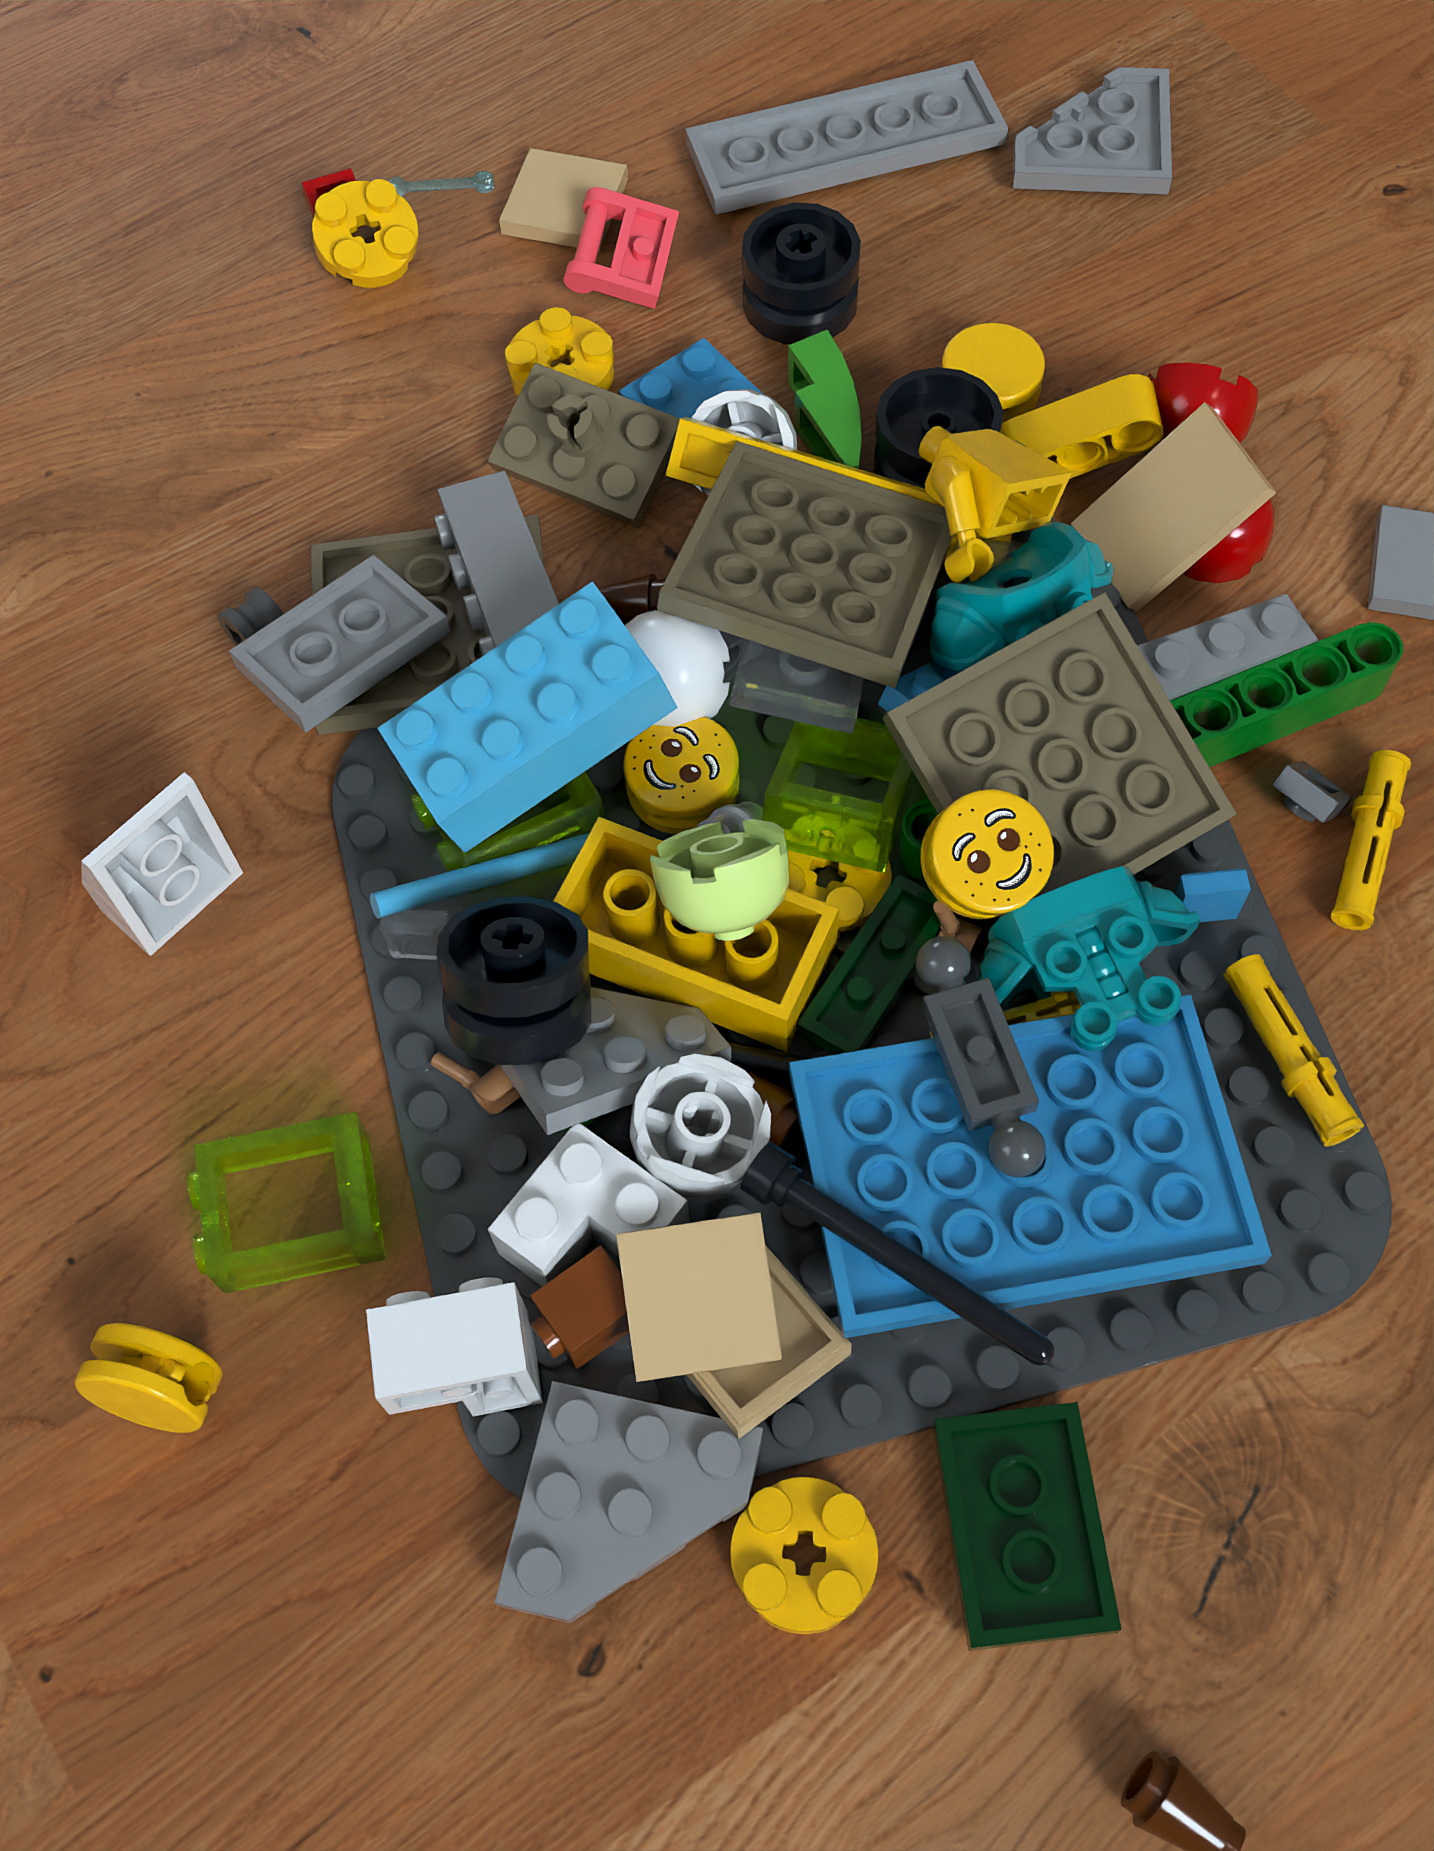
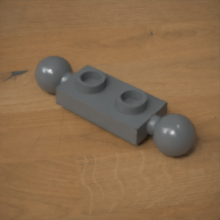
M950 936L931 938L918 951L916 969L919 977L926 985L940 992L924 996L922 1010L969 1131L992 1125L994 1131L989 1139L988 1154L994 1167L1010 1177L1028 1176L1034 1173L1043 1163L1046 1145L1041 1132L1034 1125L1022 1121L1020 1116L1036 1112L1039 1100L989 978L966 984L965 979L970 971L971 959L968 950L959 940Z

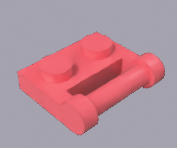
M590 188L586 192L583 202V211L586 216L574 260L567 264L563 278L564 284L576 293L585 294L596 291L655 309L679 211L605 188ZM612 218L621 221L622 224L611 268L595 264L605 223Z

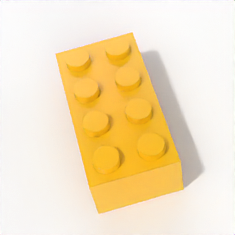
M598 817L553 901L576 913L588 930L589 974L654 1000L699 1008L710 1022L787 1052L797 1031V1023L805 1013L837 944L839 908L787 888L782 903L766 920L756 924L754 931L750 935L737 940H718L715 938L714 933H702L682 925L662 904L655 886L650 863L651 855L659 858L657 846L662 840Z

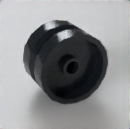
M794 202L774 207L755 218L744 233L742 244V273L744 275L742 286L743 309L749 324L764 337L785 345H791L825 330L829 331L832 338L844 331L856 315L858 301L861 240L854 224L840 212L814 203Z
M934 367L916 370L893 381L880 396L876 413L875 436L877 442L874 451V474L925 489L924 484L932 464L920 457L919 447L926 433L935 426H941L952 434L991 429L1001 433L1004 412L998 395L982 379L957 369Z
M499 897L473 904L453 916L439 933L437 962L439 980L443 986L442 1007L444 1025L455 1046L475 1059L499 1065H524L557 1057L581 1041L591 1025L592 1002L591 981L589 977L588 930L576 913L557 902L536 897Z

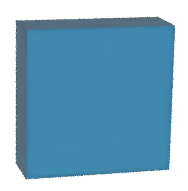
M1238 868L1183 874L1179 879L1174 894L1183 902L1189 912L1196 911L1201 919L1200 922L1237 919L1251 888L1246 869Z

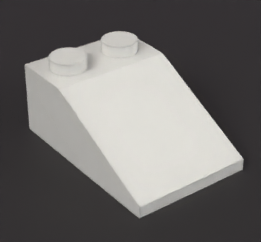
M185 772L81 861L82 885L99 909L149 956L154 954L243 874L194 780Z

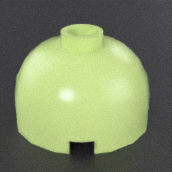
M756 819L742 820L744 832L723 834L721 822L711 823L682 831L662 841L657 846L659 858L651 855L650 863L655 886L665 908L682 925L698 932L714 933L715 938L718 940H737L750 935L754 931V926L766 920L782 903L789 884L788 850L784 829L774 822Z

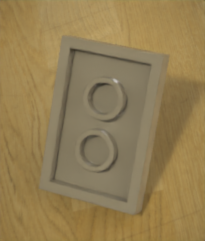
M534 363L487 461L496 471L505 470L506 474L639 528L667 470L680 418Z

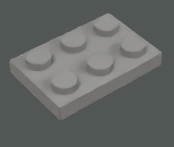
M373 554L229 650L235 667L306 733L451 631L447 616Z

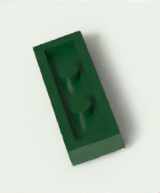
M898 873L798 1021V1035L833 1055L860 1051L866 1048L917 970L916 957L919 949L926 941L937 937L941 931V924L933 909L937 898L929 889Z

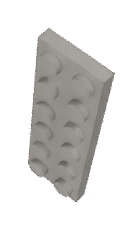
M971 60L685 128L686 146L713 211L717 215L1005 145L1008 126L974 61Z

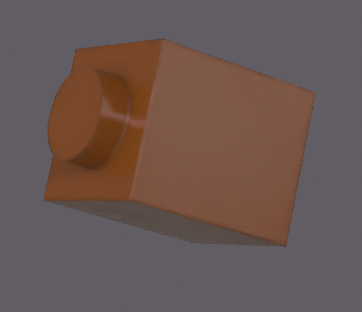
M601 1245L530 1295L539 1315L537 1319L530 1323L533 1331L553 1359L565 1352L576 1369L582 1367L630 1332L622 1274Z

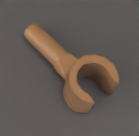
M937 900L933 905V909L941 924V931L938 936H950L959 940L966 947L970 955L975 942L980 940L983 929L956 917L949 907Z
M437 1052L432 1057L431 1066L461 1083L464 1088L471 1092L484 1111L490 1115L500 1113L520 1097V1094L499 1064L480 1078L476 1072L441 1052Z

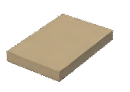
M1204 402L1071 522V525L1085 539L1098 544L1105 561L1112 563L1114 573L1111 584L1119 591L1120 597L1126 606L1138 612L1277 492L1215 409Z

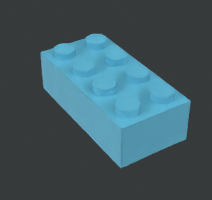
M592 581L377 729L437 824L466 853L678 707L657 669Z

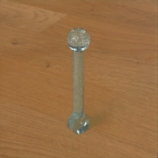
M479 171L474 177L405 181L403 178L396 176L389 181L394 185L397 194L401 197L407 192L475 188L480 193H489L495 186L494 176L488 171Z

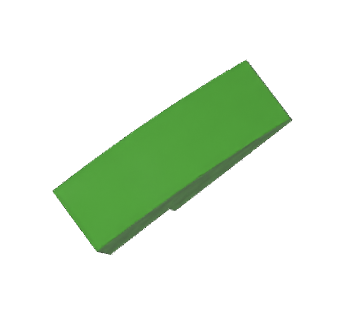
M828 330L788 345V385L795 393V431L812 455L860 469L862 442L860 407L854 381L843 354Z

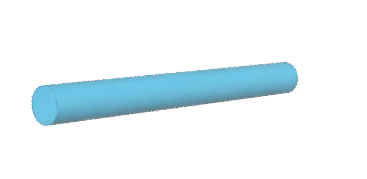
M590 832L373 892L370 894L373 913L379 919L572 864L575 862Z

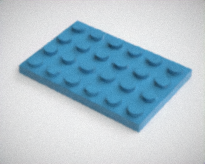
M1191 995L1181 996V1004L1176 1016L1166 1025L1153 1027L1141 1022L1137 1016L1117 1023V1031L1111 1044L1100 1051L1090 1052L1079 1048L1071 1039L1069 1026L1074 1014L1008 1025L1039 1100L1036 1112L1022 1115L1020 1119L1034 1125L1041 1132L1046 1145L1043 1163L1034 1173L1025 1177L1017 1178L1004 1175L992 1164L988 1154L989 1139L994 1131L992 1125L969 1131L933 1038L789 1062V1075L812 1185L1004 1310L1265 1264L1272 1256ZM820 1225L843 1339L962 1318Z

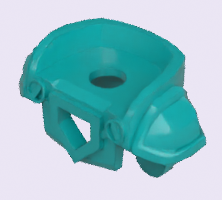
M1062 522L1045 523L1033 530L1027 543L1011 552L1010 558L989 569L976 581H970L965 585L948 583L937 590L934 618L930 626V652L933 660L940 666L954 671L967 669L1093 599L1091 588H1098L1111 583L1114 573L1112 563L1105 561L1097 543L1085 539L1072 526Z
M1127 867L1112 868L1029 900L1023 907L1003 915L989 930V945L985 949V959L978 970V981L986 978L990 979L1002 1010L1014 998L1024 995L1028 991L1032 992L1036 1001L1051 997L1050 992H1074L1081 1007L1075 1011L1069 1026L1071 1039L1079 1048L1090 1052L1100 1051L1111 1044L1117 1031V1023L1137 1016L1141 1022L1154 1027L1166 1025L1174 1019L1181 1004V993L1174 981L1164 976H1153L1147 979L1140 963L1156 947L1183 943L1197 929L1201 919L1196 911L1189 912L1183 902L1172 891L1152 887L1148 881L1137 883L1132 872Z

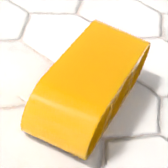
M1141 374L1121 376L1021 414L1002 423L1001 434L1012 440L1019 441L1027 448L1071 471L1070 478L1145 452L1160 442L1164 434L1154 384L1149 377Z

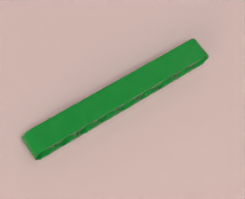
M1368 622L1359 624L1173 699L1170 702L1208 766L1212 767L1373 701L1382 694L1403 654V642L1392 628L1382 623ZM1199 725L1207 726L1213 730H1207ZM929 798L916 803L907 810L903 816L898 853L900 865L908 875L919 880L925 879L920 857L922 843L916 839L924 837L929 825L938 815Z

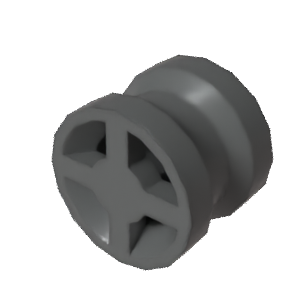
M255 586L245 593L242 604L236 608L226 607L217 614V618L225 633L237 646L284 613L265 591Z

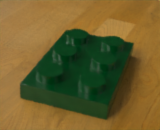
M1078 1402L934 1419L933 1431L968 1651L1115 1634L1121 1631Z

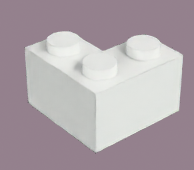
M579 1123L569 1129L487 1230L499 1255L539 1285L544 1286L578 1262L594 1240L619 1257L617 1233L690 1223L688 1201Z
M479 1278L461 1284L459 1286V1293L432 1298L429 1293L423 1291L404 1292L389 1297L386 1300V1306L366 1310L375 1399L389 1415L463 1401L472 1416L543 1403L534 1334L530 1326L532 1320L515 1282L503 1284V1281L499 1278Z

